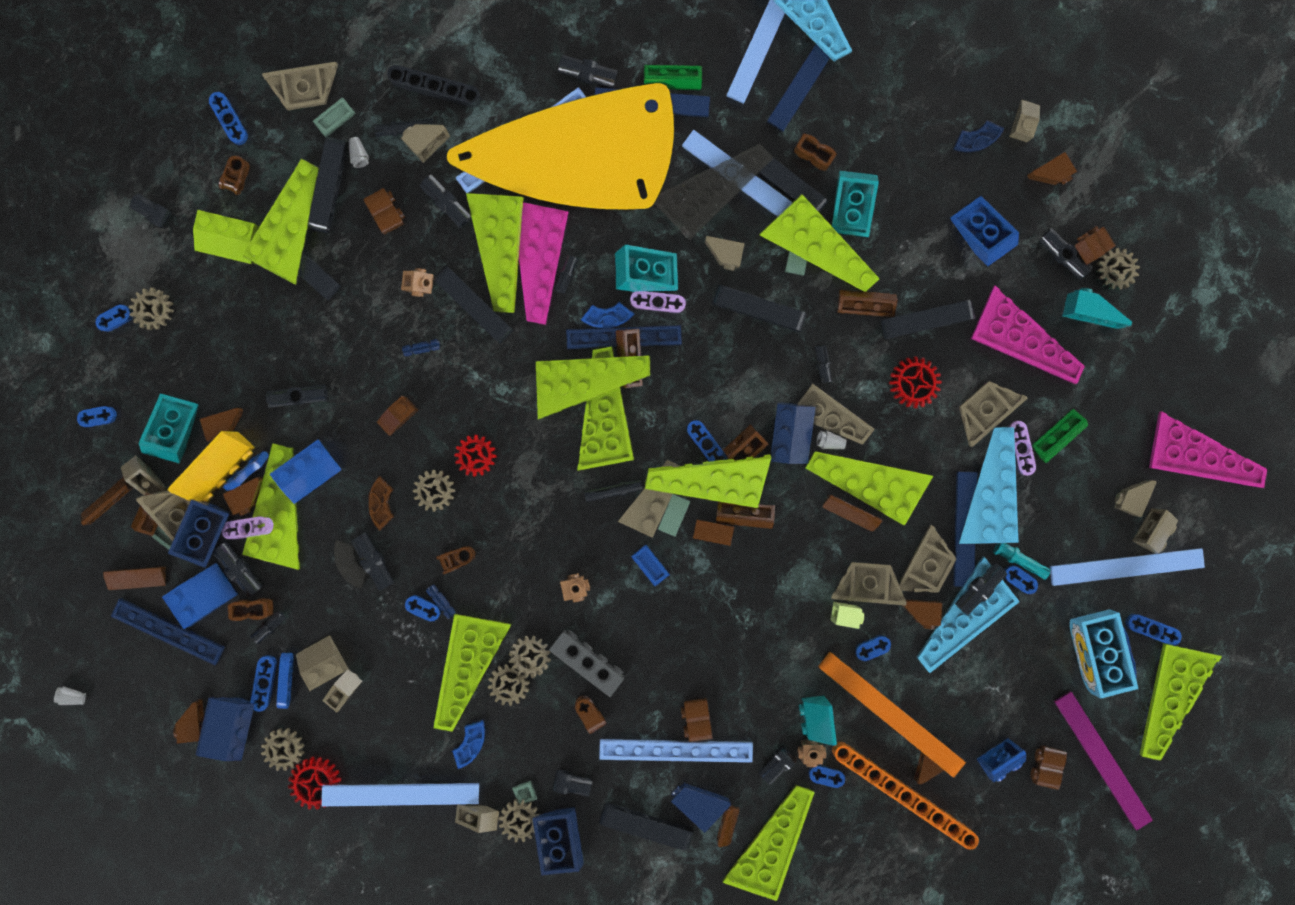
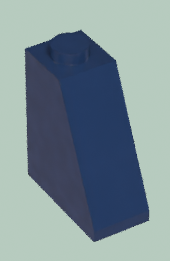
M685 783L681 786L677 785L671 792V802L704 833L731 806L730 800L727 797Z

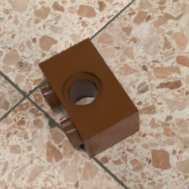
M750 424L723 449V452L729 459L743 460L746 457L754 458L768 443Z

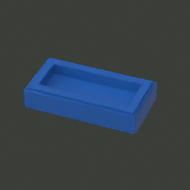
M647 545L631 556L654 586L670 575Z

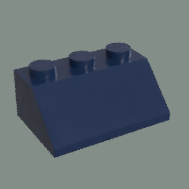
M777 402L771 446V462L808 464L815 406Z
M191 499L168 554L206 568L230 511L210 503Z
M208 698L196 756L221 761H242L254 704L243 698Z
M575 807L557 809L533 817L541 875L579 872L584 862Z

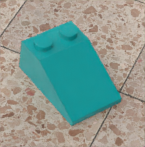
M839 171L832 218V227L837 233L869 237L879 183L878 175Z
M624 245L615 253L616 289L632 292L678 290L676 253Z
M1081 288V290H1075L1067 294L1063 317L1115 329L1132 325V321L1099 294L1092 293V289Z
M160 393L139 441L141 452L180 463L188 444L198 404Z
M824 695L801 698L802 704H799L800 715L804 716V723H801L803 735L806 734L808 740L832 746L837 745L833 709L830 702Z

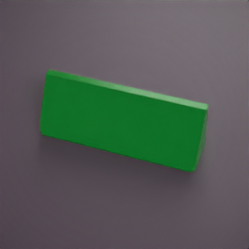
M644 65V85L662 83L669 90H701L702 66Z
M1073 408L1032 445V449L1047 463L1088 426L1087 420Z

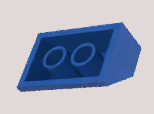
M318 439L269 475L295 504L342 469Z

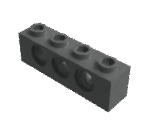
M563 630L549 651L611 697L624 680L623 671L616 665L613 667L607 663L608 659L602 654L596 655L589 644L586 642L582 644L578 641V636L570 630L568 632ZM574 645L578 648V653L572 655L568 652L567 648ZM590 657L594 663L591 666H585L583 659ZM606 669L609 675L601 678L598 675V671Z

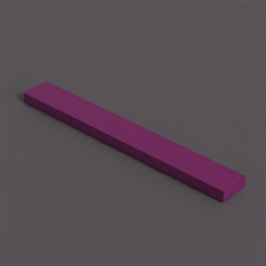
M1068 691L1054 700V703L1134 829L1138 830L1151 822L1152 818L1073 693Z

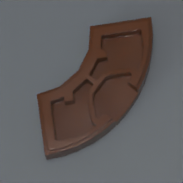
M381 476L376 479L369 493V514L379 531L394 517L389 508V498L394 489Z

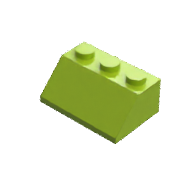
M197 210L193 227L195 251L252 264V261L243 257V253L260 226L255 223Z

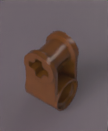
M231 156L220 178L219 188L222 190L228 189L233 191L235 195H240L250 169L249 163L239 156ZM241 161V168L239 170H236V163Z
M463 546L437 556L436 558L440 560L444 570L443 575L473 561L475 558L474 549L470 546ZM462 550L469 552L470 557L468 560H464L461 557Z
M582 695L576 699V712L590 734L607 724L601 712L588 696ZM580 703L587 704V709L581 707Z

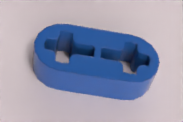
M117 305L100 314L96 318V326L101 331H112L129 322L133 318L130 316V313L133 311L126 305ZM121 310L127 311V313L124 314L125 318L116 316L121 314ZM104 318L107 320L112 319V321L107 323L108 327L102 325L104 323Z
M107 406L86 409L78 413L77 421L83 427H95L113 423L116 420L117 413L112 407ZM110 412V416L107 418H100L99 416ZM94 416V419L88 420V422L84 421L85 417Z
M1010 565L1004 569L1008 574L1004 579L1026 594H1033L1037 591L1038 583L1029 574L1016 566ZM1009 571H1015L1019 579L1010 578ZM1022 581H1031L1030 585L1032 586V588H1027L1025 590L1026 585L1023 584Z
M411 596L405 602V608L408 612L427 621H435L441 615V610L435 603L420 596ZM417 600V604L422 606V608L416 607L412 609L410 601ZM432 607H434V612L437 613V615H433L432 617H430L429 612L425 611L424 609L426 608L430 610Z
M876 636L858 644L855 648V655L862 661L871 660L887 653L891 648V642L885 636ZM879 640L886 642L884 649L880 647L874 648V646L879 645ZM862 647H864L865 649H872L866 652L867 656L865 657L862 654H859L860 652H862Z
M820 764L809 769L810 779L817 784L839 788L845 783V776L839 769ZM817 769H820V772L825 774V776L819 775L818 778H815L813 772H817ZM838 774L841 779L834 783L833 779L829 778V776L834 777Z

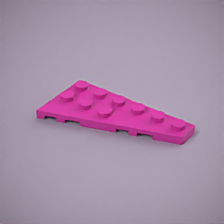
M523 203L519 262L526 320L546 325L569 213L563 210Z
M993 286L970 339L1073 384H1077L1085 366L1070 352L1061 347L1054 338H1051L1023 310L1021 311L1009 297L1001 293L999 288Z
M1159 412L1149 468L1264 488L1267 474L1266 468L1248 458L1242 457L1235 451L1222 446L1217 441L1195 429H1191L1182 422L1169 417L1166 413Z

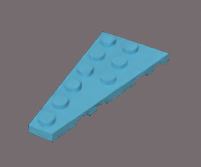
M773 0L833 61L852 52L827 0Z
M1014 427L993 429L959 544L1018 543Z
M983 556L942 617L941 626H936L917 655L918 660L929 673L1019 603V600L1002 580L994 588V593L986 601L981 602L968 616L955 605V602L968 590L969 584L978 576H982L991 566Z

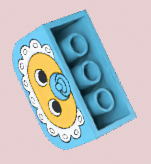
M1109 609L1071 619L1070 632L1081 676L1088 691L1101 699L1138 689L1120 613Z

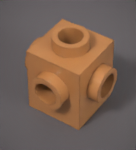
M415 268L414 271H403L401 290L412 292V296L423 297V294H431L433 274H428L425 269Z
M579 573L568 575V579L561 580L560 582L564 601L572 599L573 602L583 601L584 597L588 595L587 591H590L588 579L584 580V575L579 576ZM577 585L579 590H574L573 586Z
M808 738L801 740V747H798V758H801V761L807 767H817L818 764H823V758H826V747H823L822 743L808 740ZM816 752V755H810V753Z

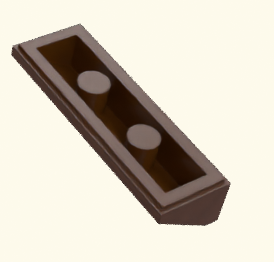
M839 290L838 313L895 317L898 299L896 294Z
M639 329L616 330L617 357L641 356ZM642 379L630 384H626L621 387L631 388L643 386Z
M124 477L121 478L81 513V524H92L132 490L133 487L124 480Z
M830 494L827 495L823 504L824 509L870 531H875L882 522V519Z
M718 501L716 523L772 529L775 506L759 504L758 508Z
M165 566L103 572L108 590L167 585Z

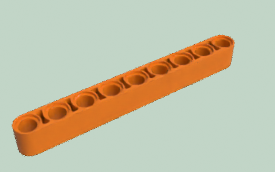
M829 652L818 665L822 671L952 777H955L966 762L834 654Z
M837 742V745L833 746V755L840 763L966 849L977 847L979 843L978 836L968 826L848 744ZM841 748L847 749L845 755L838 756V751ZM861 759L862 764L860 766H853L855 760ZM872 770H878V774L875 777H869ZM888 781H893L891 788H885V784ZM908 791L909 796L906 799H901L902 793ZM924 802V808L918 810L917 805ZM940 813V818L933 820V815ZM951 824H956V828L953 831H948ZM967 835H972L971 840L964 841Z

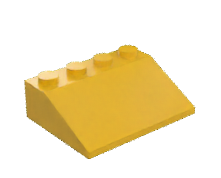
M221 431L167 490L189 501L193 499L208 503L214 496L212 493L216 489H221L227 482L225 479L240 469L238 465L243 460L247 461L253 455L252 450L255 447L239 432Z

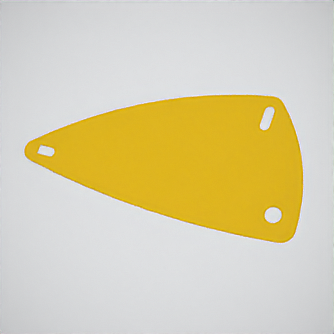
M654 83L606 92L554 106L501 125L451 148L447 153V160L451 165L483 181L544 201L598 209H646L654 204L660 193L672 155L674 118L670 92L664 84ZM651 99L658 103V109L653 113L645 109V103ZM471 152L472 157L470 159L459 160L458 154ZM638 179L644 180L648 194L646 199L640 197L636 183Z

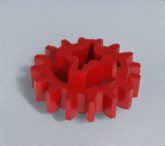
M475 435L473 440L470 436H467V442L464 440L460 441L462 447L456 446L459 453L454 454V456L459 457V460L455 463H461L460 471L466 469V475H469L471 472H473L474 477L477 476V472L484 475L485 469L491 471L489 465H495L492 458H496L497 455L492 454V452L496 448H490L492 442L488 441L486 443V437L484 436L480 440L478 435ZM471 443H477L472 449L466 448ZM484 446L488 451V457L484 455ZM479 451L478 455L483 459H475L474 461V457L468 452ZM463 454L467 456V459H468V463H467V464L465 463V461H464V459H463ZM481 462L485 464L481 468L474 469L477 463Z

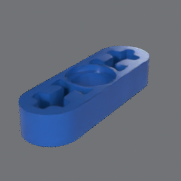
M214 92L209 97V104L228 138L234 144H244L248 139V134L231 103L221 92ZM217 98H220L222 100L221 104L225 109L222 110L221 107L216 104ZM230 113L233 115V121L226 124L223 120L224 116ZM235 127L239 133H242L240 134V139L235 137L236 134L231 128Z
M695 420L688 424V434L709 462L715 461V457L713 455L709 457L707 453H711L716 447L718 449L715 452L717 456L722 455V460H727V456L702 422ZM693 424L696 426L700 425L699 431L701 434L704 432L707 434L699 442L696 440L699 437L696 432L691 433ZM704 439L712 441L713 446L710 450L702 448V441Z
M1131 614L1126 618L1127 628L1134 632L1169 645H1177L1181 641L1182 635L1175 628L1138 614ZM1137 620L1138 622L1143 623L1145 625L1144 627H1140L1137 625H1135L1134 627L1132 621ZM1156 624L1158 632L1151 635L1149 627ZM1166 632L1169 634H1173L1175 638L1170 639L1169 637L1164 636L1163 633Z
M282 652L280 657L277 708L288 709L290 705L293 653Z
M271 655L260 658L257 663L250 701L254 704L253 710L257 712L265 710L270 705L277 661ZM269 660L268 662L269 664H271V666L267 668L266 674H260L265 672L266 666L263 665V662ZM261 678H265L269 682L268 687L265 689L259 686ZM267 692V694L262 695V701L265 704L259 707V703L256 700L260 699L261 693Z

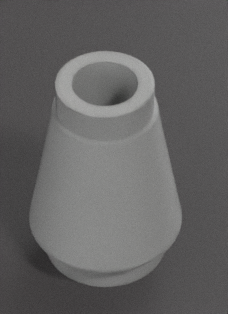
M358 137L350 138L348 140L350 163L355 168L368 165L369 156Z
M825 430L824 432H819L816 444L821 449H845L846 438Z
M65 686L62 688L58 687L55 692L54 703H58V705H83L86 693Z

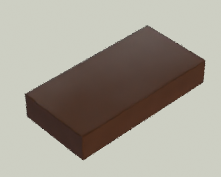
M696 519L693 538L731 546L734 527Z

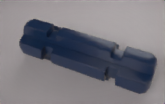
M438 339L430 340V342L425 341L412 344V346H403V355L411 356L413 353L416 355L430 352V350H439L440 342Z
M433 584L427 588L426 592L429 596L433 597L432 600L441 611H444L443 614L449 619L456 614V611L453 607L449 606L450 603L441 592H438L439 589Z

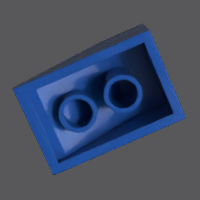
M982 196L951 217V221L973 252L987 266L1018 245L1019 232Z
M215 563L162 598L180 625L185 629L237 596L238 592L219 564Z
M1007 738L977 758V761L987 776L993 782L1003 780L1010 771H1016L1022 767V763L1026 761V752Z

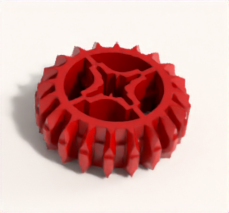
M917 356L913 357L912 361L910 358H906V364L900 361L899 366L901 368L897 366L893 368L897 374H890V377L895 378V381H889L890 385L895 384V388H891L890 391H897L894 399L901 397L899 400L900 404L906 401V407H910L913 404V408H918V403L921 407H925V401L931 404L932 400L930 397L937 398L934 391L939 392L941 390L939 387H936V384L942 383L941 380L936 381V377L941 376L940 373L934 374L937 367L930 368L931 361L924 364L925 358H921L918 363ZM917 367L911 377L903 376V373L908 368ZM922 370L928 375L929 383L924 381ZM917 378V381H919V384L921 385H917L914 387L912 381L909 380H914ZM901 381L908 386V395L903 391ZM918 389H928L922 397L914 398Z
M311 757L309 761L304 759L302 764L298 763L296 769L291 771L293 776H290L288 780L292 783L288 788L294 790L290 793V796L296 795L297 797L294 801L298 802L301 800V807L308 804V809H311L314 805L315 809L318 810L320 805L322 806V796L315 797L318 790H322L323 785H339L337 783L341 781V778L336 777L339 771L332 770L335 764L328 766V759L324 763H322V757H319L317 761L314 757ZM314 769L312 776L301 777L304 771ZM322 772L326 775L328 780L322 777ZM314 779L317 781L316 783H318L316 787L313 785L314 783H312ZM302 786L308 790V794L303 790Z

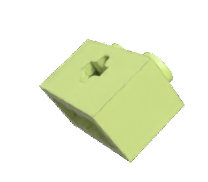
M834 601L831 621L836 625L859 629L860 624H863L864 613H862V609L857 605Z

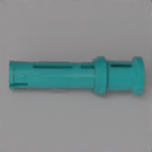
M997 543L993 550L995 555L1003 556L1007 559V562L1016 563L1044 580L1050 574L1051 569L1027 557L1017 547H1012L1007 543Z

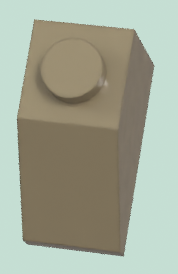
M1025 100L1020 101L1009 137L1028 142L1034 137L1040 119V105Z
M706 236L705 244L718 263L723 265L726 270L735 271V268L739 269L744 243Z
M136 455L121 466L124 480L144 496L146 492L154 494L166 490V487L153 470Z
M1145 480L1122 489L1115 497L1116 504L1114 508L1136 517H1142L1157 482Z
M347 669L322 701L338 712L356 691L362 680L359 679L357 674Z
M457 804L455 823L478 833L497 830L499 811L488 806Z

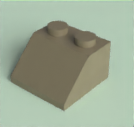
M415 124L403 132L401 139L424 163L451 136L443 125Z
M1151 508L1132 541L1152 553L1159 554L1165 549L1169 536L1175 532L1178 520L1167 510Z
M330 635L296 654L300 675L309 691L349 669Z

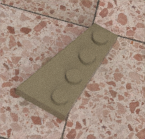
M813 383L797 403L799 405L816 407L813 424L860 444H864L874 431L873 427Z
M668 460L662 466L681 467ZM644 488L618 522L653 538L673 494Z

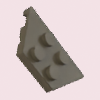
M336 62L267 72L262 73V75L287 110L325 105L327 103L338 65Z
M990 381L986 382L959 406L969 446L973 447L1028 398Z
M169 491L136 498V501L173 541L190 501Z
M929 525L899 581L902 592L939 593L956 561V557L932 525Z
M852 562L831 598L907 605L891 565Z

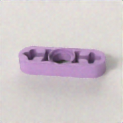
M641 291L634 292L630 298L631 305L634 308L680 313L686 305L685 299L682 296ZM638 295H641L642 299H647V295H650V307L646 306L647 302H641L640 305H637V302L633 301V299L637 298ZM655 297L663 299L664 303L661 307L653 305L652 300ZM666 297L670 298L669 302H675L676 299H679V303H682V306L675 309L674 305H668L669 309H666Z
M1014 421L1008 427H1014L1015 429L1017 424L1018 427L1022 428L1019 431V436L1024 437V440L1015 441L1016 469L1021 475H1031L1036 470V463L1028 429L1024 422ZM1014 432V439L1019 438L1017 432ZM1019 443H1024L1027 447L1026 452L1023 454L1017 451ZM1029 456V458H1025L1026 464H1030L1028 472L1022 469L1025 462L1024 459H1019V457Z
M269 517L229 521L225 523L222 535L226 539L267 535L273 530V521ZM247 523L250 524V531L248 533L245 532V525ZM265 523V527L258 528L257 525H263ZM233 528H237L238 530L230 532V530Z

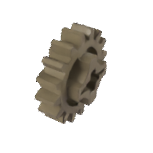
M1119 248L1114 249L1113 252L1109 250L1106 252V255L1100 257L1102 261L1096 264L1100 266L1096 273L1101 274L1097 279L1104 280L1103 286L1109 284L1110 290L1115 287L1117 291L1122 290V287L1124 289L1130 287L1129 283L1133 284L1136 282L1133 277L1139 276L1135 272L1136 269L1140 268V266H1135L1138 259L1131 258L1133 253L1126 254L1127 249H1123L1121 252ZM1113 268H1120V269H1124V270H1122V271L1119 272L1118 270H1112V269H1113Z
M150 288L149 291L142 289L143 294L136 292L135 294L138 298H131L134 305L129 306L130 309H133L130 316L136 317L133 322L140 323L139 327H147V330H152L153 326L159 330L160 324L166 326L165 320L172 319L168 314L174 312V310L169 309V306L173 305L172 302L167 301L169 296L163 295L161 290L156 292L154 288ZM148 297H157L156 299H153L152 301H151L150 299H148ZM150 318H152V319H154L155 321H153V322H147L146 319L149 320Z
M432 470L431 475L426 471V477L419 475L418 478L421 481L414 483L418 486L417 489L413 490V492L418 493V496L414 499H420L419 506L425 504V510H429L430 507H432L433 512L437 510V507L443 510V504L449 506L450 502L448 500L455 498L451 495V492L456 491V489L451 488L454 482L448 481L449 475L443 477V471L437 474L436 470ZM435 478L433 483H425L428 479ZM443 482L446 485L447 491H445L442 487ZM437 486L436 490L439 491L440 494L437 493L432 495L433 492L429 488ZM422 490L425 491L427 495L426 499L423 497ZM436 498H444L440 503H434Z
M527 636L523 638V641L519 638L516 641L517 645L513 644L511 647L514 651L509 652V655L513 657L509 660V663H514L512 670L518 669L517 675L519 676L521 673H524V678H527L529 674H531L532 678H535L536 672L538 675H542L543 670L548 668V665L545 663L551 661L550 658H547L551 652L545 650L548 645H542V639H539L538 642L535 641V636L531 640ZM523 647V653L518 655L519 649ZM527 654H529V656H533L534 658L531 660L526 656ZM542 659L540 666L536 667L537 661Z
M508 663L505 664V668L499 665V672L493 670L492 674L495 677H489L488 680L492 684L488 685V689H493L490 696L496 695V702L501 699L502 705L507 701L512 706L514 700L517 704L520 703L519 697L525 699L526 695L523 692L529 691V688L525 685L530 684V680H525L524 674L521 673L518 676L519 670H512ZM508 672H512L516 674V676L509 675ZM500 676L501 684L496 686L497 678ZM506 681L509 683L514 682L511 688L509 686L503 687ZM519 683H522L521 690L518 693L516 687ZM501 693L509 694L510 697L504 696Z
M279 728L277 733L272 731L270 736L265 737L264 740L267 743L261 745L262 748H265L261 755H266L267 757L264 762H271L270 768L275 765L276 771H279L281 767H283L284 771H287L289 766L294 768L296 766L295 762L299 763L302 760L299 756H302L304 751L300 749L305 745L299 743L302 737H295L296 731L291 734L290 728H287L284 732L282 728ZM279 737H284L286 739L280 740ZM282 746L285 747L284 753L281 752Z
M515 799L514 805L508 802V809H502L501 812L504 815H500L499 820L503 822L499 824V827H504L503 835L509 834L508 840L512 837L515 838V842L519 838H521L522 842H525L526 837L532 839V832L535 833L532 818L540 815L535 814L537 807L531 808L532 802L525 804V799H522L521 804H518V801ZM511 811H514V812H513V816H512V817H509V819H507V816L509 815V813H510ZM517 818H520V820H523V823L520 824L519 821H516ZM532 823V826L526 831V826Z

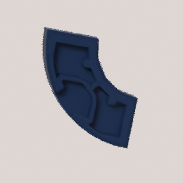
M986 121L977 131L968 132L962 130L953 149L961 152H976L985 149L1000 137L1004 128Z

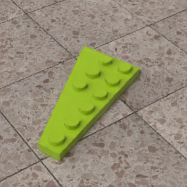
M303 159L298 163L243 253L244 258L295 285L297 283V275L308 228V219L319 172L318 167Z
M466 193L493 310L495 312L514 313L523 197Z
M802 194L759 234L864 292L879 280L878 276Z
M613 347L593 350L592 359L614 357ZM620 387L587 400L577 471L634 460Z
M650 356L537 361L538 419L650 376Z
M272 444L253 518L269 517L273 521V530L267 535L247 537L242 555L299 570L296 503L294 504L269 475L294 457L293 448ZM265 523L263 525H257L258 528L265 527Z
M814 452L805 467L807 470L902 525H905L933 478L931 475L820 452Z
M771 454L760 458L746 457L743 460L727 459L703 462V464L699 465L685 464L682 467L649 468L645 489L758 508L771 461Z
M459 614L454 615L434 728L447 731L454 730L512 624Z
M1163 643L1140 750L1142 757L1156 760L1163 758L1173 741L1172 737L1176 730L1180 729L1183 724L1181 723L1182 720L1190 712L1203 690L1202 686L1206 679L1211 676L1213 667L1216 662L1220 661L1222 656Z
M795 785L722 882L777 901L815 792Z

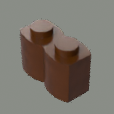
M803 134L794 149L797 156L811 161L816 168L824 171L828 169L837 155L831 147L820 144L815 137L809 134Z
M383 188L364 198L368 209L384 235L404 224L402 219L405 216L400 208H395L393 202L396 200L390 191L386 192Z
M1097 226L1077 238L1079 242L1074 245L1086 265L1116 246L1104 226L1100 229Z
M261 598L255 601L242 599L228 605V619L233 621H242L247 618L261 620L273 614V600L268 598Z
M707 699L685 701L684 707H681L682 718H686L687 726H683L685 738L689 737V742L712 739Z
M1040 745L1039 749L1035 752V760H1037L1035 768L1033 767L1031 770L1032 782L1036 785L1059 790L1067 752Z

